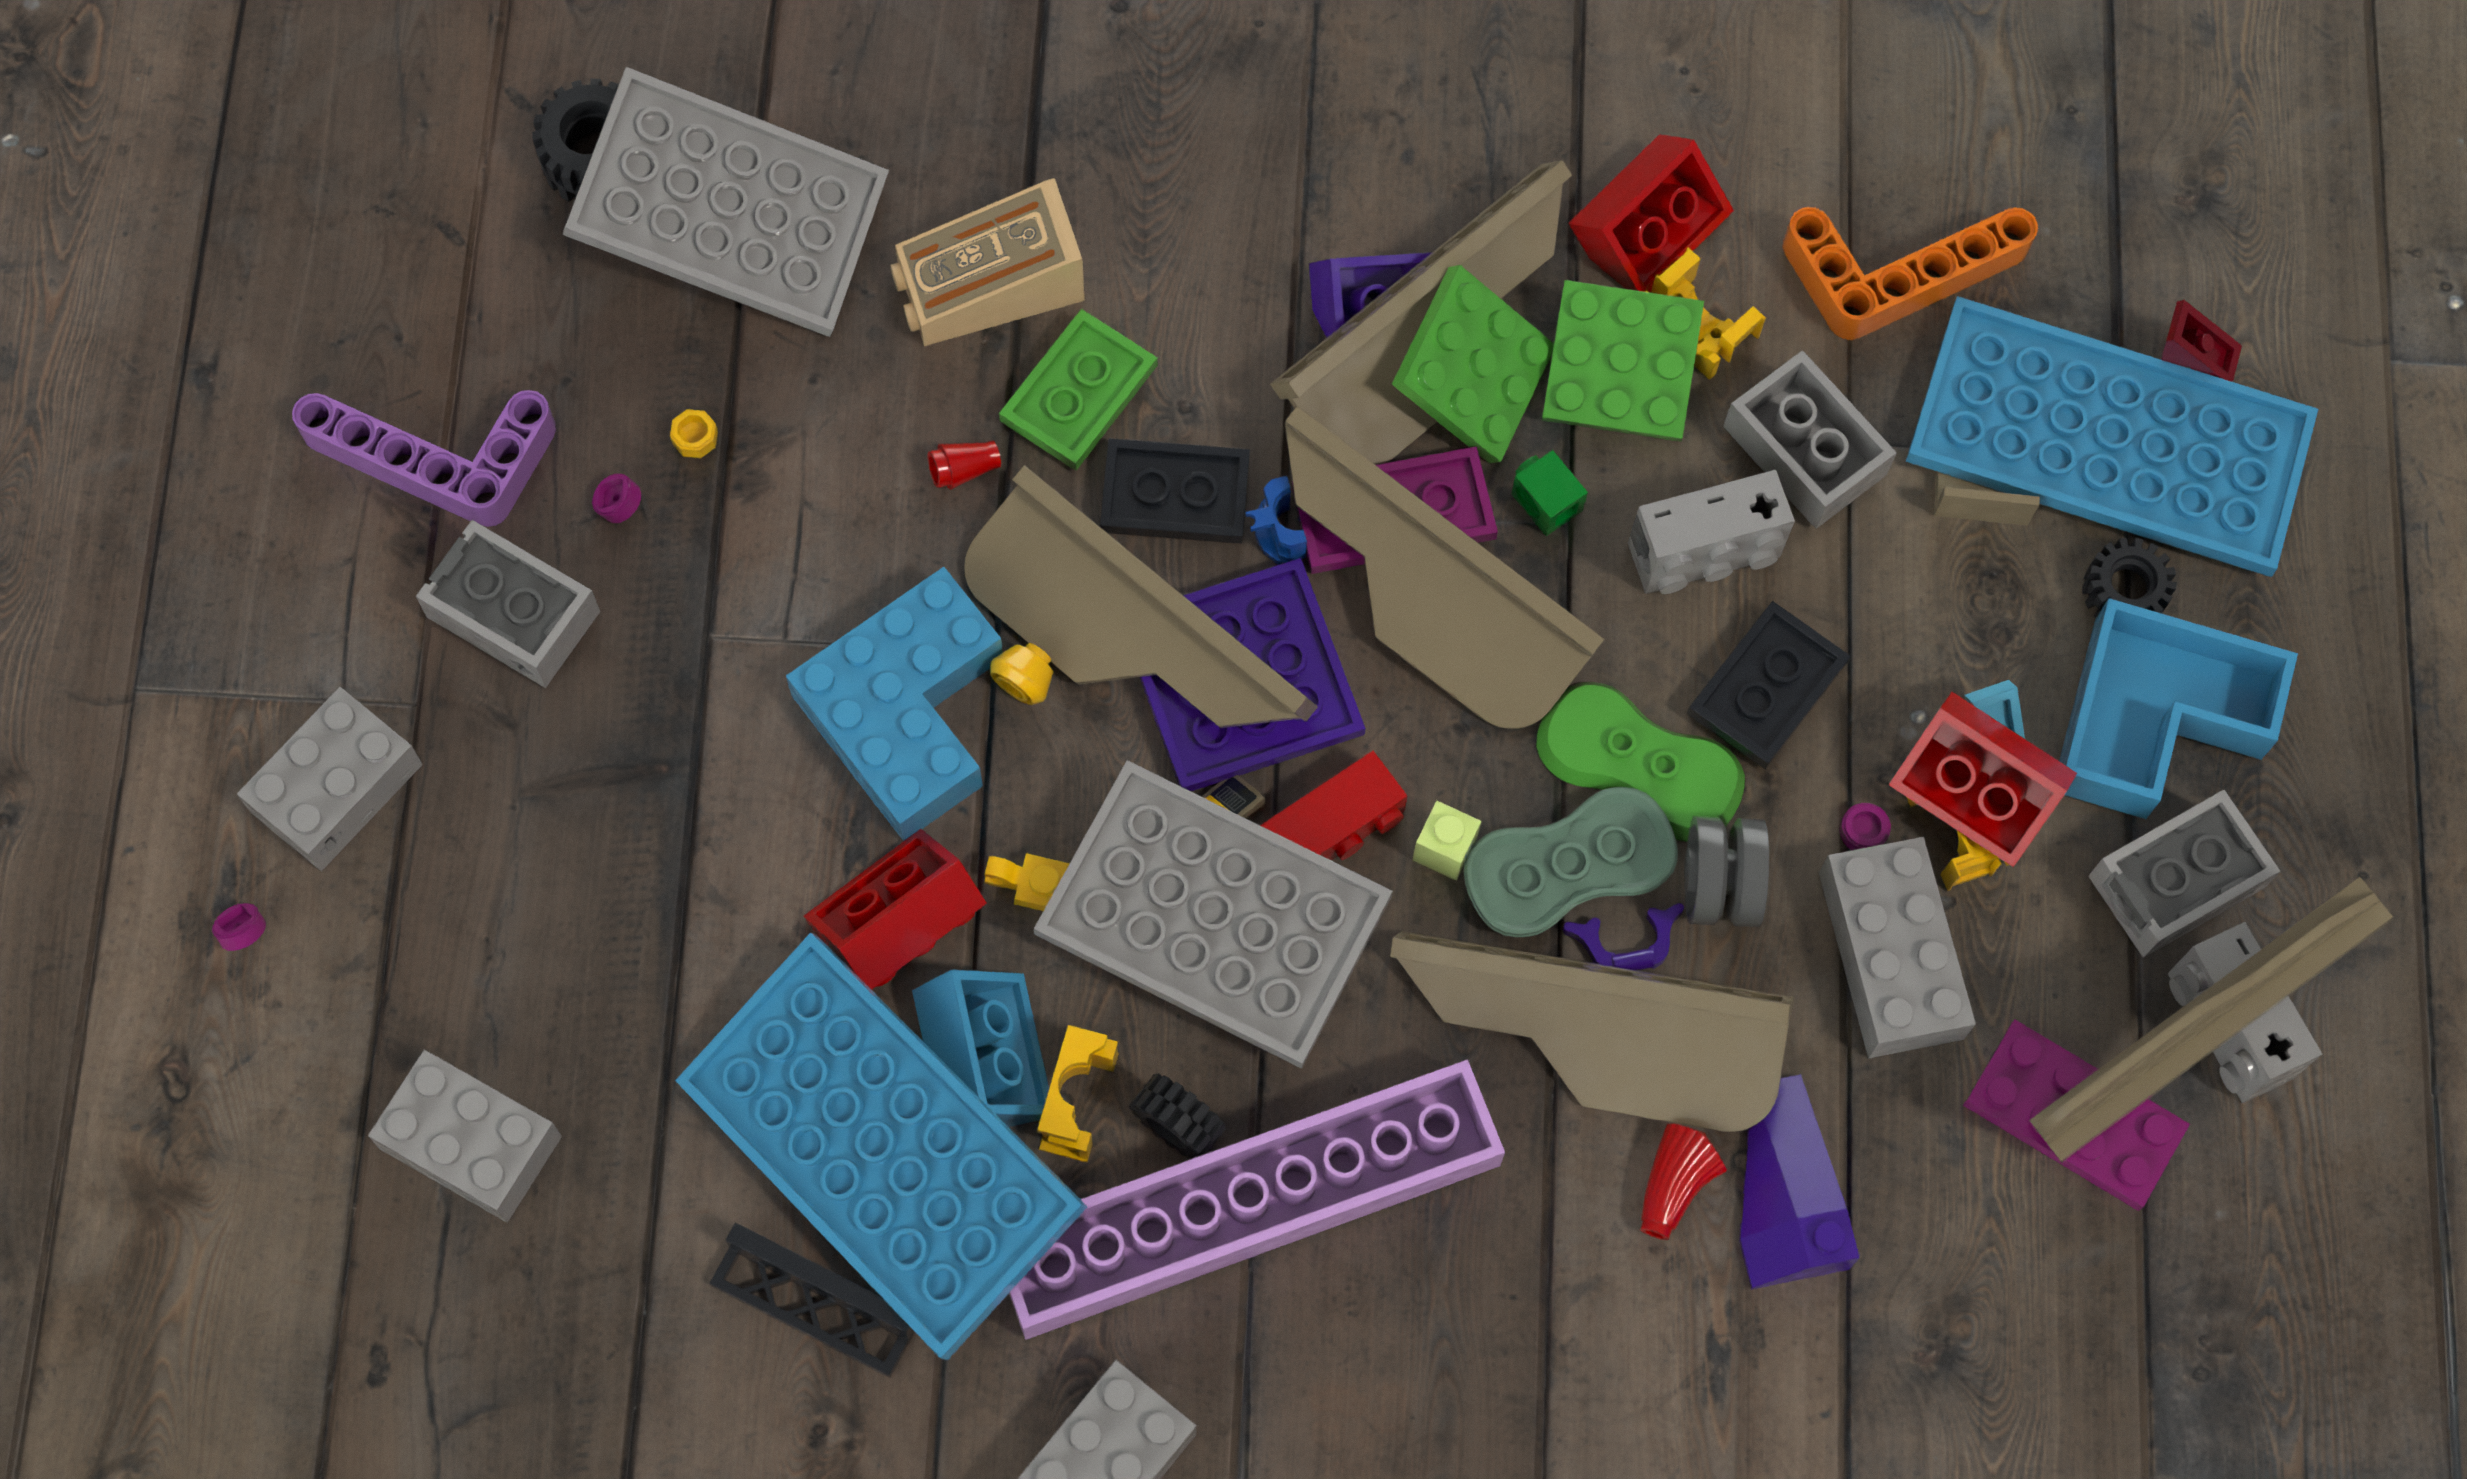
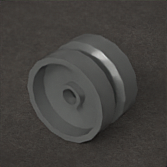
M1693 816L1690 823L1684 863L1685 907L1688 923L1716 925L1726 903L1727 916L1734 926L1760 927L1766 909L1769 879V839L1766 821L1763 819L1738 818L1730 830L1727 841L1726 827L1719 817Z

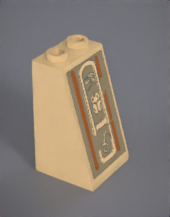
M1055 178L1041 182L895 245L898 263L890 265L897 291L906 290L910 303L903 305L910 331L919 330L924 346L1084 301L1082 257Z

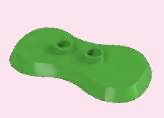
M1580 682L1569 686L1551 710L1542 718L1539 725L1536 743L1537 751L1545 767L1553 775L1564 782L1580 787L1600 790L1628 787L1647 793L1664 811L1676 840L1688 842L1690 823L1693 816L1719 817L1726 827L1740 805L1745 788V775L1742 765L1727 747L1706 737L1681 734L1664 729L1649 720L1627 696L1612 686L1597 682Z

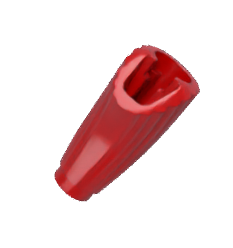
M1669 1123L1666 1125L1652 1165L1644 1196L1640 1231L1646 1235L1661 1240H1669L1671 1232L1675 1231L1687 1208L1699 1191L1713 1179L1727 1172L1719 1153L1704 1132L1681 1124Z

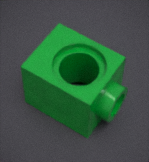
M1553 450L1540 459L1537 456H1532L1517 468L1511 493L1545 536L1581 513L1588 494L1587 490Z

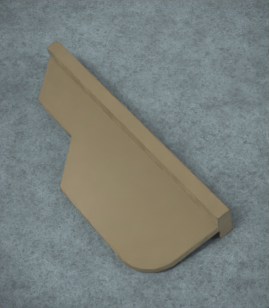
M1563 160L1538 166L1274 380L1270 385L1280 399H1288L1294 409L1296 406L1301 408L1375 465L1388 463L1432 427L1437 421L1395 388L1392 382L1448 267L1461 265L1501 299L1554 256L1563 183L1572 176Z
M1296 406L1285 421L1296 506L1365 558L1375 638L1482 720L1493 726L1503 729H1520L1541 720L1555 705L1605 639Z
M1025 465L1012 479L1018 485L976 535L968 548L964 571L968 587L975 598L1028 643H1032L1045 651L1050 656L1051 662L1077 684L1158 675L1220 728L1301 718L1307 721L1318 708L1315 703Z
M2359 877L2029 1121L2059 1160L2064 1162L2393 920V916L2362 878Z
M1401 931L1393 937L1390 957L1398 959L1444 1023L1532 1038L1583 1107L1718 1131L1735 1132L1748 1129L1759 1123L1768 1115L1776 1102L1780 1088L1794 997Z

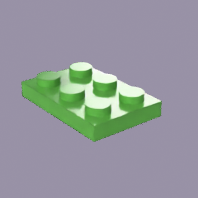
M1081 309L1000 411L999 420L1076 471L1156 369L1158 358Z

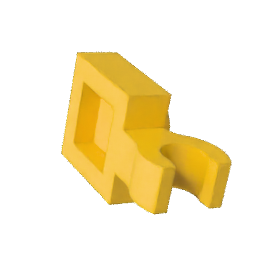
M1026 853L1023 867L1007 859L989 856L984 876H986L984 883L995 887L1016 890L1014 905L1044 911L1070 863Z

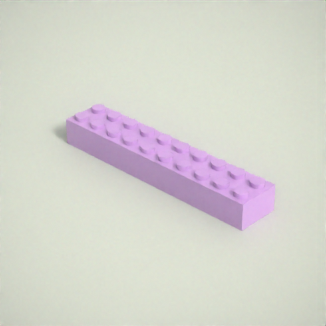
M1467 1059L1081 1199L1088 1207L1010 1291L1009 1295L1025 1340L1494 1169L1501 1165L1505 1151Z

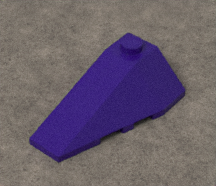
M1431 253L1332 258L1309 263L1312 310L1326 338Z
M1801 1074L1781 1078L1779 1093L1771 1111L1759 1123L1748 1128L1747 1132L1748 1149L1746 1175L1743 1184L1744 1201L1739 1242L1751 1290L1850 1270L1860 1258L1848 1210Z

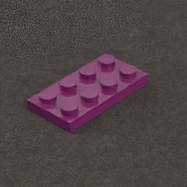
M1477 446L1376 465L1477 543L1497 539L1498 530ZM1292 481L1291 490H1292V494H1293V498H1294V503H1295V495H1294V488H1293V481ZM1295 503L1300 529L1304 530L1307 540L1306 555L1311 574L1365 564V558L1297 507Z
M2014 1019L1963 1106L2137 1211H2140L2150 1197L2190 1123L2148 1099L2064 1162H2061L2029 1120L2098 1069Z

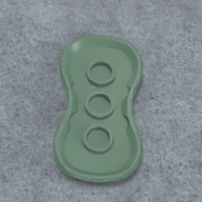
M1614 787L1594 794L1570 815L1550 825L1531 828H1504L1483 836L1472 846L1464 861V879L1474 908L1490 928L1505 936L1529 937L1551 928L1570 910L1588 900L1602 896H1635L1653 891L1667 881L1674 872L1678 859V849L1669 820L1653 798L1635 788Z

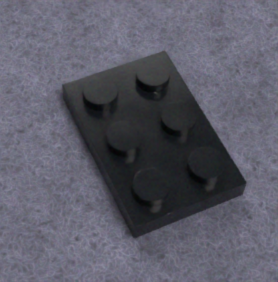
M1108 438L1100 527L1107 533L1242 544L1250 449Z
M1772 601L1693 701L1687 714L1766 770L1846 666L1851 655Z

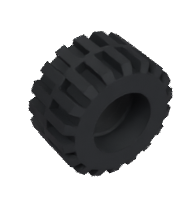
M591 79L590 85H582L581 80L571 82L573 88L565 91L563 87L555 90V99L553 101L545 99L540 106L543 114L535 115L533 124L536 131L532 132V138L543 174L546 176L550 187L554 191L559 190L560 196L568 202L577 196L592 154L585 155L574 152L572 148L584 136L602 131L619 86L615 82L610 81L607 86H603L601 79Z

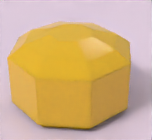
M686 409L672 420L670 438L672 444L683 457L702 458L716 448L717 426L705 411Z

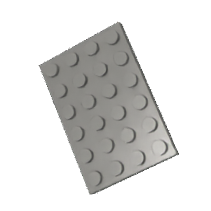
M626 67L568 217L563 235L830 337L889 170Z
M1127 760L1036 923L1034 935L1302 1069L1386 909L1393 891Z

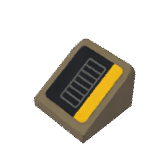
M1239 775L1219 782L1202 796L1248 820H1251L1265 809V798Z

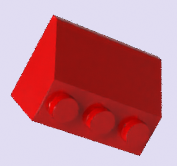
M1659 134L1568 224L1589 259L1621 286L1628 290L1648 291L1651 293L1656 275L1660 276L1685 254L1687 247L1694 251L1734 209L1695 140Z
M1951 692L1889 783V786L2014 867L2066 794L2077 773L1954 692Z
M919 829L803 917L819 938L873 990L875 987L882 986L892 980L896 972L912 959L928 953L935 946L936 941L952 929L969 922L974 917L975 912L987 904L961 861L924 830Z

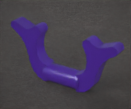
M1677 903L1664 911L1656 908L1648 910L1646 918L1654 928L1656 942L1648 949L1620 954L1606 951L1599 940L1600 920L1595 917L1586 924L1566 922L1563 927V933L1580 942L1595 964L1636 971L1649 968L1655 969L1667 958L1671 927L1682 915L1684 906L1681 903Z

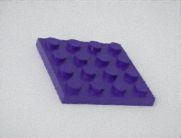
M1301 558L1183 596L1318 706L1307 721L1301 718L1220 728L1158 675L1140 677L1178 785L1189 791L1213 785L1236 775L1240 776L1365 735V725Z

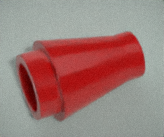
M994 440L984 443L938 444L937 449L929 451L927 456L930 474L937 488L947 486L949 490L990 470L1001 467L999 449Z

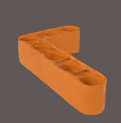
M1805 207L1796 211L1790 219L1783 240V250L1833 333L1842 339L1854 340L2019 264L2025 259L2038 233V223L2036 218L2023 208L2014 207L2006 209L1864 275L1829 217L1817 208ZM1798 233H1809L1815 239L1806 240L1802 238ZM2004 233H2012L2016 235L2020 240H2012L2008 238ZM1965 252H1974L1978 254L1981 259H1973L1969 257ZM1821 270H1831L1839 277H1828ZM1924 270H1934L1940 274L1941 278L1931 277ZM1884 289H1895L1902 296H1892L1888 294ZM1844 307H1854L1862 315H1852Z

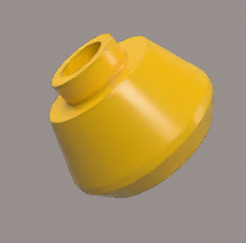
M1028 643L1025 647L1016 644L992 659L990 662V675L1004 691L1015 699L1027 705L1038 704L1046 699L1052 679L1053 670L1048 665L1051 658L1045 651L1032 643Z

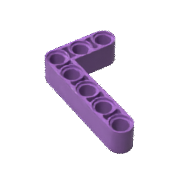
M532 390L520 391L511 397L473 462L322 394L313 393L301 397L295 403L292 410V418L307 446L313 450L469 521L474 520L485 527L496 526L509 515L556 432L555 420L548 402L543 395ZM529 415H541L538 421L532 424L521 423ZM323 417L328 418L323 425L314 428L310 427L314 420ZM358 437H369L363 445L351 446V443ZM506 454H518L517 458L510 463H498L501 457ZM411 455V458L406 463L397 466L392 465L397 457ZM448 473L453 474L448 482L439 485L433 484L438 476ZM495 493V496L490 501L481 504L475 503L481 494Z

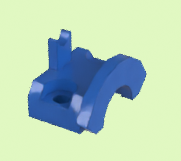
M1284 476L1272 479L1263 489L1265 499L1260 503L1258 509L1246 512V517L1254 519V525L1250 527V531H1255V539L1263 554L1276 564L1280 565L1299 558L1302 560L1306 558L1307 548L1304 530L1285 528L1277 519L1282 513L1290 510L1291 491L1288 478Z

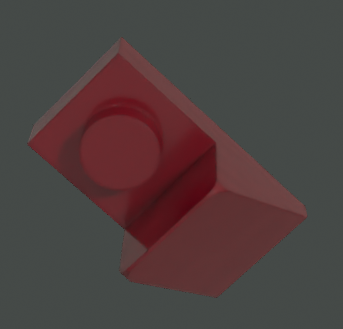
M2180 300L2176 303L2161 360L2183 367L2188 366L2193 370L2233 382L2242 345L2187 301Z

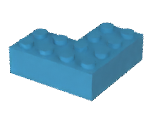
M945 567L936 571L786 675L793 699L903 841L919 829L925 828L983 786L979 765L935 711L934 707L990 669L992 659L1003 653L1001 637Z
M2109 598L2094 622L2059 760L2077 773L2065 795L2147 819L2161 801L2177 735L2262 760L2278 741L2298 653Z

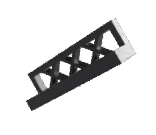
M735 1222L725 1240L729 1249L711 1279L710 1286L891 1378L915 1333L900 1315L881 1296ZM741 1255L758 1264L763 1282L742 1289L726 1281ZM766 1269L780 1275V1277L769 1280ZM794 1282L803 1287L808 1305L786 1312L776 1306L771 1288ZM766 1291L769 1302L753 1294ZM810 1291L825 1298V1300L813 1303ZM838 1305L848 1311L853 1328L831 1335L821 1329L816 1311ZM810 1313L814 1325L798 1317ZM855 1314L870 1321V1323L858 1326ZM883 1328L897 1335L898 1338L884 1362L866 1353L861 1334ZM855 1336L858 1348L843 1340Z

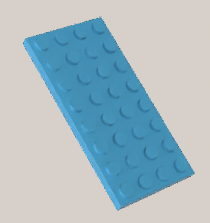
M1957 296L1952 306L1906 462L2003 493L2039 496V504L2272 577L2279 564L2318 408Z
M811 932L675 1080L941 1359L948 1360L1088 1207L817 935Z

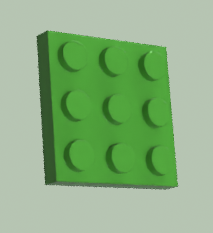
M1461 265L1448 267L1392 385L1468 447L1477 446L1478 454L1488 463L1501 462L1553 353L1554 343Z
M1565 280L1542 421L1682 442L1704 301Z

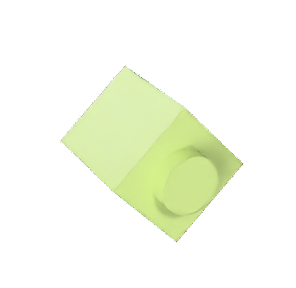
M1436 801L1417 839L1413 861L1457 881L1464 867V861L1468 852L1477 840L1481 821Z

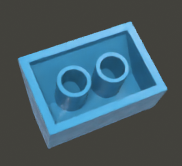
M950 970L913 989L912 992L923 1042L1008 1127L1040 1120L1048 1095L1049 1085L1024 974Z

